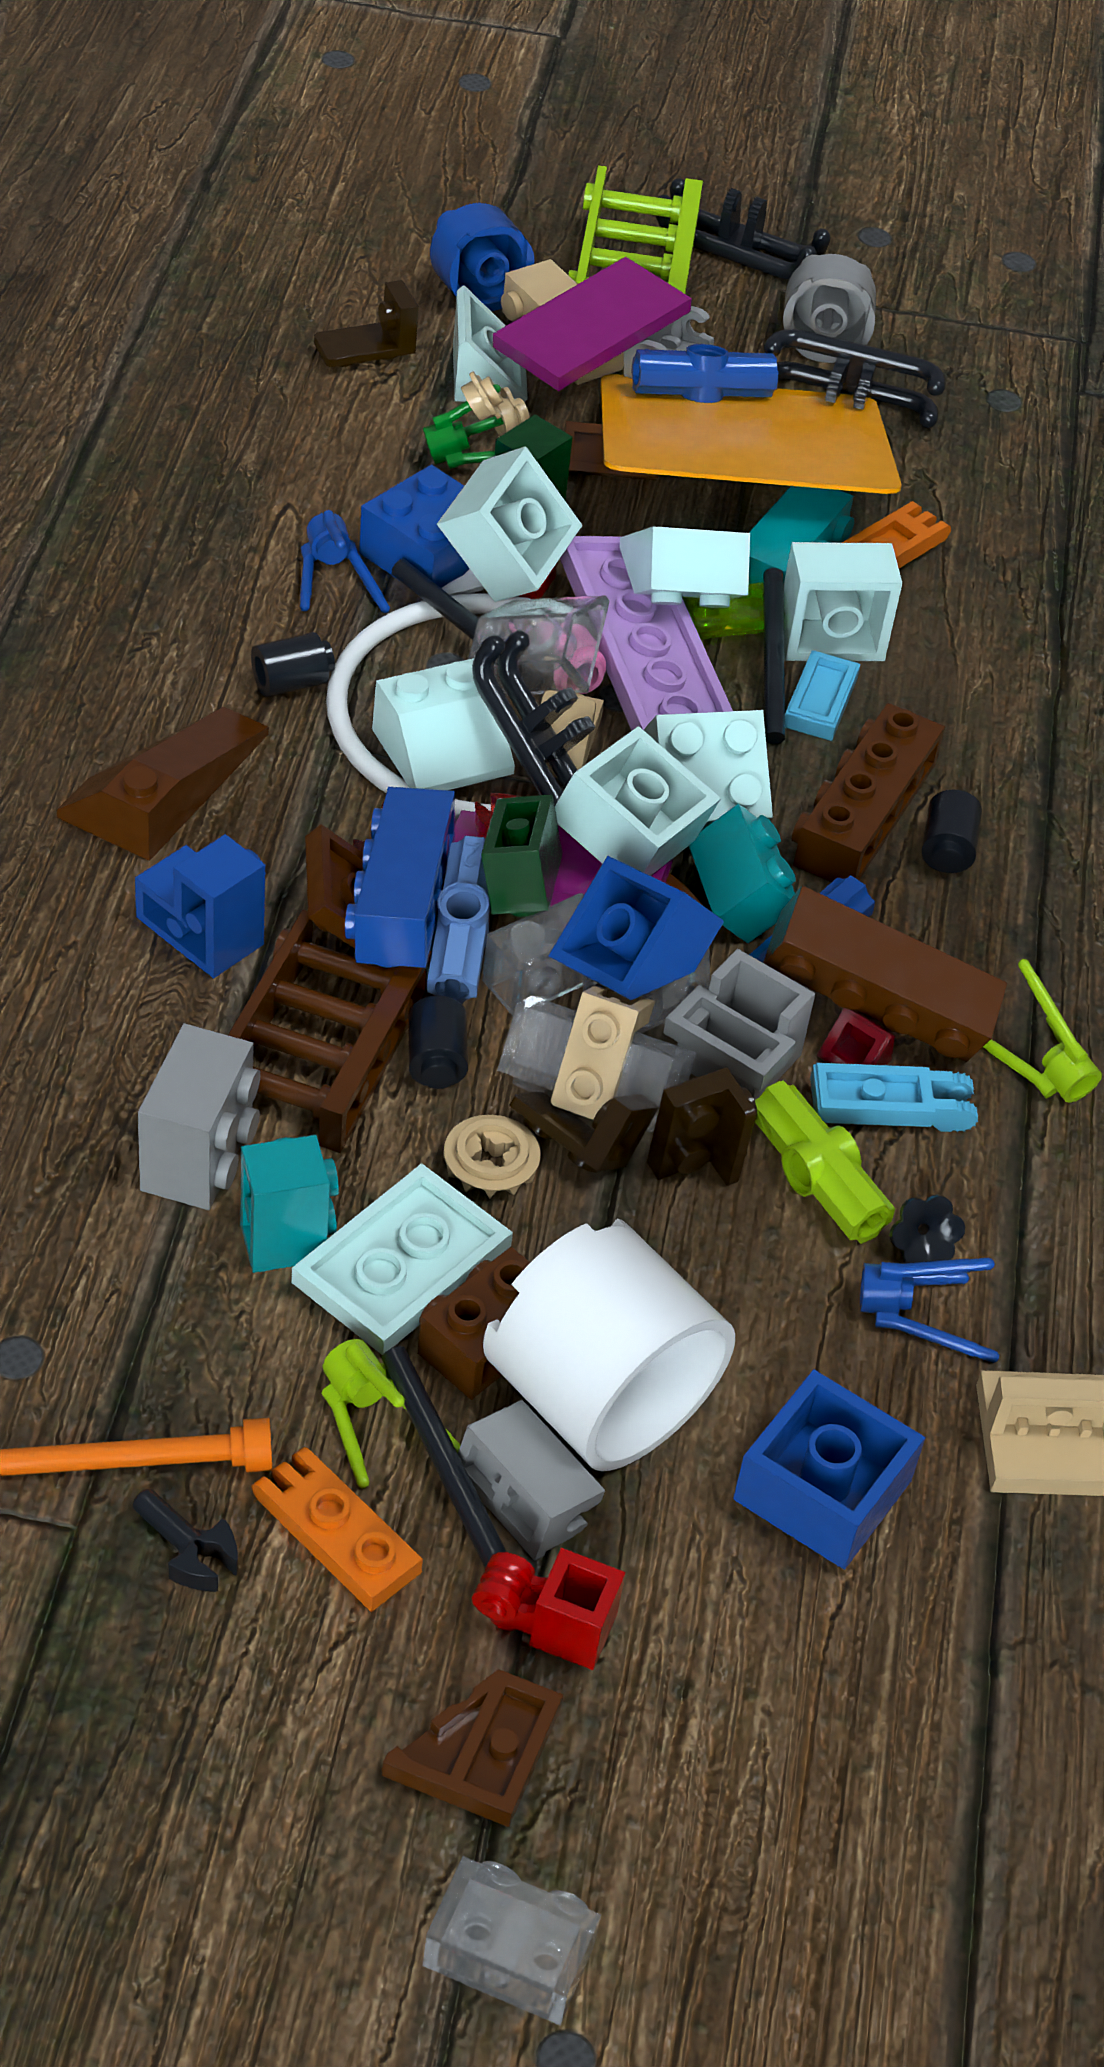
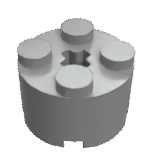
M824 254L807 256L793 272L786 287L783 314L784 330H803L867 345L874 331L876 311V288L870 269L866 265L844 255ZM796 349L803 356L814 361L834 363L837 360L835 357Z

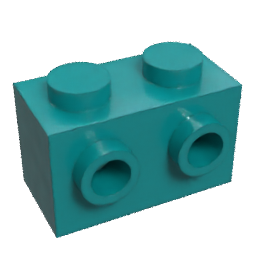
M738 803L704 828L696 840L689 845L712 913L724 921L722 926L746 943H749L777 923L781 910L795 895L792 884L796 881V877L790 865L780 855L777 844L781 842V838L772 822L764 815L754 816Z
M317 1135L279 1138L271 1142L241 1146L240 1225L253 1273L295 1266L326 1241L327 1235H333L337 1232L335 1209L330 1198L339 1194L337 1170L333 1158L323 1159Z

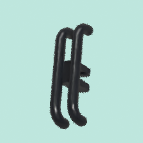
M681 178L674 179L670 185V196L662 194L658 198L673 200L674 195L683 196L685 180ZM733 188L727 192L721 216L699 209L696 227L716 233L718 236L696 229L694 248L781 279L789 280L793 272L807 256L824 255L831 239L830 233L822 228L815 231L813 240L809 245H800L764 232L767 200L759 197L754 198L749 207L746 225L741 224L742 191ZM656 216L658 224L662 228H669V224L678 225L677 223H671V218ZM756 248L784 257L794 262L784 261L779 258L756 251Z
M796 329L777 331L771 334L765 341L764 352L773 353L775 357L785 348H796L837 358L833 371L796 362H777L778 381L791 380L827 389L825 401L836 403L841 392L853 395V408L862 410L865 408L868 397L875 401L909 408L920 414V423L926 428L933 427L938 421V408L933 400L926 395L914 390L873 381L876 367L921 378L927 382L929 394L939 396L945 390L946 378L942 370L930 361Z
M517 630L506 641L501 636L491 635L476 650L472 664L473 681L478 693L539 795L553 794L554 805L556 806L563 791L546 763L550 764L565 790L571 777L577 771L567 752L587 737L596 727L590 717L585 716L584 718L572 721L564 730L556 734L551 725L577 701L578 697L572 687L564 688L558 693L553 694L552 697L539 706L523 680L518 664L520 656L530 646L529 635L524 631ZM496 660L498 665V675L503 685V688L505 689L506 693L508 694L509 698L511 699L512 703L514 704L515 708L517 709L518 713L523 719L521 721L496 681V678L494 676V664Z

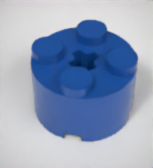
M473 203L456 210L445 211L437 220V229L430 246V259L434 271L455 297L457 296V290L464 285L490 311L501 309L505 273L533 265L535 259L532 247L521 231L497 206L486 203Z

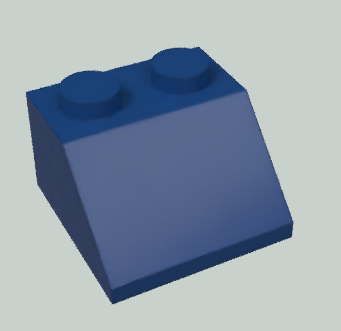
M607 856L548 956L615 993L633 1000L695 972L724 921L685 892Z

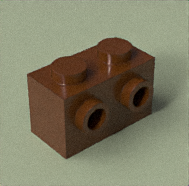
M512 1247L508 1248L493 1261L484 1260L470 1272L466 1281L449 1295L441 1294L431 1300L424 1308L419 1319L420 1332L417 1354L471 1400L502 1376L487 1360L484 1354L483 1341L488 1323L497 1319L501 1322L507 1310L519 1295V1292L511 1284L531 1263Z

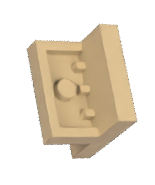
M981 1370L976 1387L990 1491L1000 1493L1104 1496V1375Z

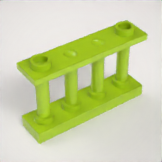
M598 165L595 184L587 182L585 188L583 210H589L578 271L569 270L568 275L579 284L589 278L591 266L607 268L620 259L627 257L654 275L661 276L660 279L686 294L703 181L686 178L683 196L674 195L673 200L605 190L607 167ZM602 208L668 217L671 218V223H677L678 225L669 224V228L601 219L600 216ZM596 237L664 246L666 247L665 251L673 252V254L664 253L662 258L594 247Z

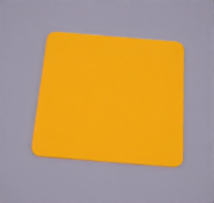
M609 374L601 377L604 465L610 469L624 472L880 494H894L901 491V480L877 402L869 397L864 410L853 408V395L840 394L836 403L825 401L826 392L780 388L773 392L772 397L723 396L720 402L701 403L688 400L682 395L636 394L632 388V378L625 377L624 375Z

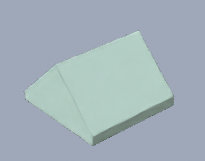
M464 285L457 290L453 337L454 401H467L461 387L472 381L469 373L474 371L482 380L489 376L494 384L500 385L501 388L508 387L514 399L521 398L525 402L528 399L526 369L493 348V333L506 325Z

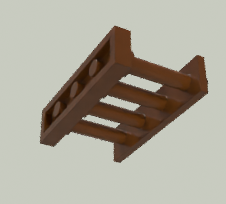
M302 910L291 930L284 928L279 934L274 948L273 960L228 1036L253 1042V1052L259 1044L336 1070L337 1077L332 1086L324 1084L319 1089L253 1067V1069L260 1070L261 1074L258 1094L313 1112V1118L319 1120V1146L341 1153L408 1029V1013L411 1006L418 1000L423 999L427 994L431 951H429L426 968L406 966L386 968L376 964L356 963L353 956L313 944V921L308 918V911ZM306 965L381 990V997L377 1005L369 1003L364 1007L294 984L303 966ZM281 1004L358 1029L359 1037L354 1045L347 1043L343 1048L271 1024V1021Z

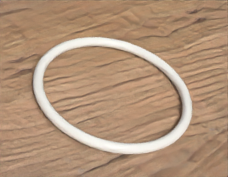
M488 593L450 595L473 614L508 615L542 622L557 628L569 624L576 625L581 628L583 633L596 647L585 618L567 609L518 596L494 602ZM424 600L392 611L363 629L348 643L338 657L327 686L326 705L328 720L340 749L350 763L366 779L385 793H387L388 787H409L402 777L380 763L357 736L348 713V688L357 666L384 639L412 625L444 617ZM455 799V821H457L461 810L493 814L495 804H481Z

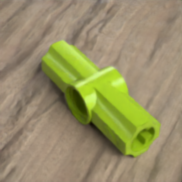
M782 1080L766 1087L765 1091L755 1100L757 1107L755 1123L781 1154L783 1171L793 1190L803 1197L813 1194L849 1240H857L862 1244L877 1237L880 1231L892 1222L896 1208L861 1167L860 1151L851 1134L841 1126L829 1128L794 1085H787Z

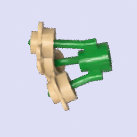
M474 371L469 373L472 381L461 387L467 401L447 413L432 417L434 424L423 428L434 464L438 465L447 461L449 469H453L464 464L482 463L483 460L494 457L495 451L462 453L461 451L470 448L467 437L495 428L499 435L498 437L529 419L530 416L525 402L521 398L514 399L508 387L501 388L500 385L494 384L489 376L482 380ZM472 410L480 420L466 427H463L461 420L454 422Z

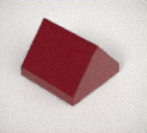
M843 1008L817 1056L827 1063L887 1065L892 1061L895 1036L858 1012Z

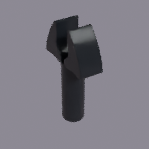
M145 1489L135 1497L133 1509L178 1550L179 1555L168 1562L169 1579L192 1589L217 1592L218 1575L206 1564L199 1561L198 1554L204 1557L220 1559L223 1565L237 1576V1545L233 1532L224 1518L210 1530L195 1529L152 1489Z

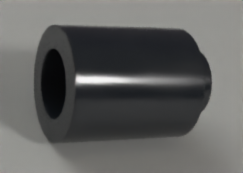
M315 632L255 645L251 650L253 674L256 684L264 697L326 684L329 679V672L335 669V659L330 643L327 640L321 641L319 635Z
M951 789L937 793L930 800L922 844V857L931 868L944 873H958L973 865L976 859L982 817V807L976 797L962 790Z
M429 996L418 1000L411 1006L408 1013L409 1073L415 1081L434 1089L447 1088L460 1082L468 1072L466 1009L459 1001L447 996Z

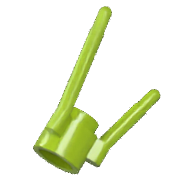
M1021 959L1018 966L1047 1016L1046 1022L1059 1044L1055 1045L1044 1055L1042 1065L1045 1067V1070L1042 1074L992 1039L983 1048L1031 1081L1045 1098H1050L1058 1092L1065 1102L1078 1101L1098 1085L1102 1078V1073L1076 1041L1029 961Z
M352 1339L339 1344L325 1358L323 1372L331 1383L322 1390L321 1394L333 1411L356 1484L359 1488L364 1489L369 1485V1478L346 1405L352 1403L358 1408H364L376 1403L384 1396L393 1406L397 1408L403 1407L405 1410L406 1408L404 1406L405 1399L395 1388L384 1363L379 1362L366 1342L361 1339ZM446 1429V1431H447V1433H448V1435H449V1437H450V1439H451V1441H452V1443H453V1445H454V1447H455V1449H456V1451H457V1453H458L461 1444H460V1443L452 1436V1434Z

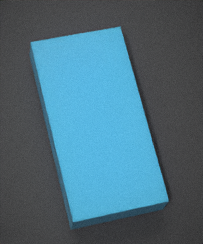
M812 650L785 712V728L832 741L857 681L861 664Z

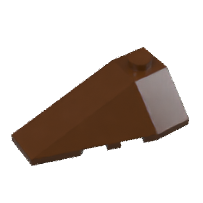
M222 707L89 777L57 809V818L150 861L269 735V727L226 707Z

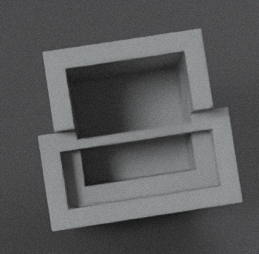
M737 948L711 975L709 990L698 985L666 1017L663 1033L678 1042L674 1063L697 1077L727 1067L740 1087L747 1088L754 1100H756L765 1091L766 1087L776 1083L801 1056L815 993Z

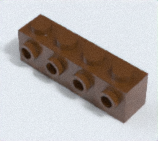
M890 703L886 704L875 721L870 718L867 719L859 734L856 749L854 751L847 749L842 755L834 781L825 780L821 785L811 814L804 811L800 815L791 838L793 842L798 844L793 866L830 882H833L837 877L845 879L850 875L860 880L936 765L945 726Z
M803 885L781 910L763 962L798 984L831 998L835 1004L842 1008L861 1012L882 1022L885 1027L893 1032L910 1035L933 1046L944 1056L959 1058L965 1062H968L992 1039L1007 987V982Z

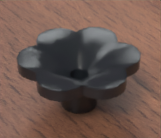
M936 1194L925 1201L919 1198L906 1200L900 1208V1220L891 1227L889 1236L892 1244L902 1250V1258L905 1263L952 1260L955 1254L954 1244L964 1236L966 1227L962 1218L953 1213L951 1201L942 1195Z

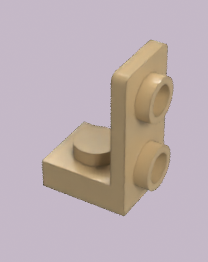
M599 983L582 992L551 1097L553 1106L594 1120L599 1109L607 1101L616 1097L634 1033L649 1023L655 1004L654 1000L643 996L629 1000Z

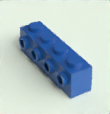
M388 787L383 808H374L371 823L372 839L365 840L363 871L356 872L354 884L355 904H348L345 937L346 939H355L356 963L376 964L386 968L397 966L426 968L438 916V897L444 886L450 845L455 841V791Z

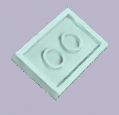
M421 1163L293 1266L291 1283L383 1355L420 1325V1316L431 1300L441 1294L449 1295L466 1281L470 1272L484 1260L493 1261L510 1248L513 1232Z

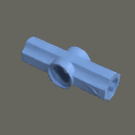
M464 836L462 840L451 843L444 886L438 897V921L427 979V992L435 996L451 997L461 1004L470 998H477L484 948L489 940L491 906L481 856L485 843L484 837Z

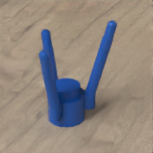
M326 510L324 513L313 517L306 528L309 542L301 547L303 569L300 609L306 612L310 608L314 561L318 559L325 564L334 565L348 558L380 611L388 613L390 606L360 557L355 542L350 540L342 517L331 510Z
M967 1258L905 1264L889 1262L863 1264L860 1312L876 1313L875 1327L897 1329L992 1363L999 1360V1353L995 1350L898 1315L899 1309L911 1310L914 1286L966 1284L969 1281L967 1273L993 1269L995 1265L993 1259Z

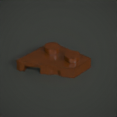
M498 1669L475 1686L467 1700L450 1705L431 1720L430 1729L403 1750L396 1746L388 1752L383 1761L382 1776L510 1827L561 1710L563 1694Z

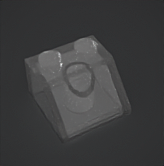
M606 595L512 600L479 617L469 659L474 658L476 650L489 636L498 635L506 641L513 632L521 630L529 635L530 646L520 656L518 662L519 671L532 695L544 694L546 690L559 692L568 687H572L575 693H588L610 600ZM496 660L494 664V676L503 693L505 695H508L505 689L503 688V685L499 678L498 665Z

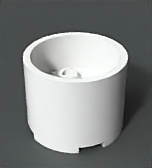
M617 1218L611 1227L594 1231L587 1223L581 1225L556 1240L540 1253L511 1284L519 1292V1295L513 1301L501 1322L497 1319L488 1323L483 1341L484 1354L487 1360L588 1465L598 1471H610L624 1467L654 1450L674 1434L697 1411L713 1391L729 1364L735 1346V1331L732 1325L627 1223Z

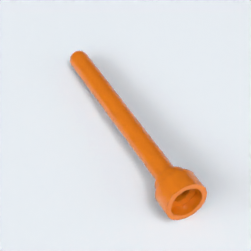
M270 1418L243 1419V1426L230 1427V1434L0 1449V1476L232 1460V1467L245 1466L246 1473L272 1471Z

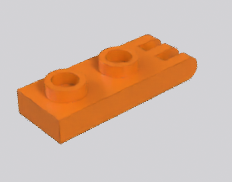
M912 501L842 543H892L898 568H901L945 541L951 532V526L944 521L936 523L937 517L929 511L922 513V507Z
M302 1447L292 1455L295 1467L304 1477L287 1462H282L272 1469V1476L283 1492L265 1476L251 1485L256 1499L370 1612L374 1611L422 1573L423 1558L307 1447Z

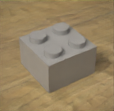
M183 1023L138 1111L140 1191L210 1211L220 1188L228 1190L231 1187L238 1167L239 1157L237 1152L242 1143L251 1144L260 1118V1111L252 1108L261 1075L260 1070L253 1069V1042Z

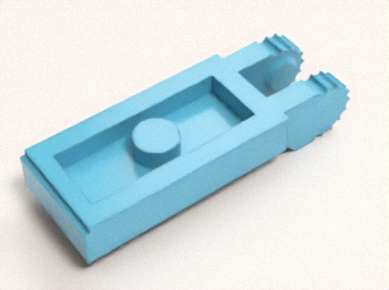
M838 1063L813 1064L810 1076L813 1109L825 1123L931 1127L933 1125L940 1132H952L953 1130L965 1132L967 1129L971 1130V1127L976 1126L975 1123L978 1122L977 1107L974 1106V1103L971 1104L970 1101H967L974 1094L973 1081L970 1079V1075L967 1076L965 1073L930 1071L929 1067Z

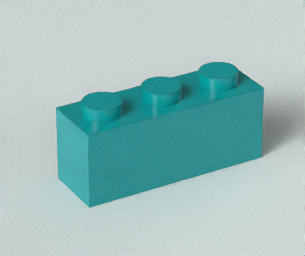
M791 486L749 532V585L746 597L763 604V573L767 569L778 568L782 570L785 581L792 542L842 543L847 540L854 526V518L850 517L854 496L841 490Z

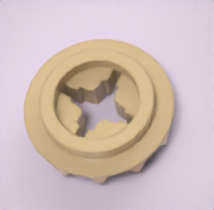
M479 1115L460 1122L450 1131L444 1144L443 1158L447 1164L448 1177L460 1179L465 1192L474 1188L485 1190L490 1199L496 1191L506 1190L510 1194L515 1195L521 1184L533 1182L540 1163V1147L533 1133L518 1121L500 1115ZM482 1148L493 1157L502 1156L501 1167L495 1166L490 1160L481 1161Z

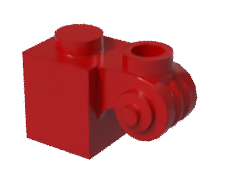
M561 1548L549 1576L538 1577L535 1576L534 1567L525 1558L508 1552H498L489 1559L485 1572L480 1578V1583L473 1593L472 1602L476 1609L490 1618L496 1627L506 1631L520 1630L530 1634L529 1646L594 1670L617 1617L626 1572Z

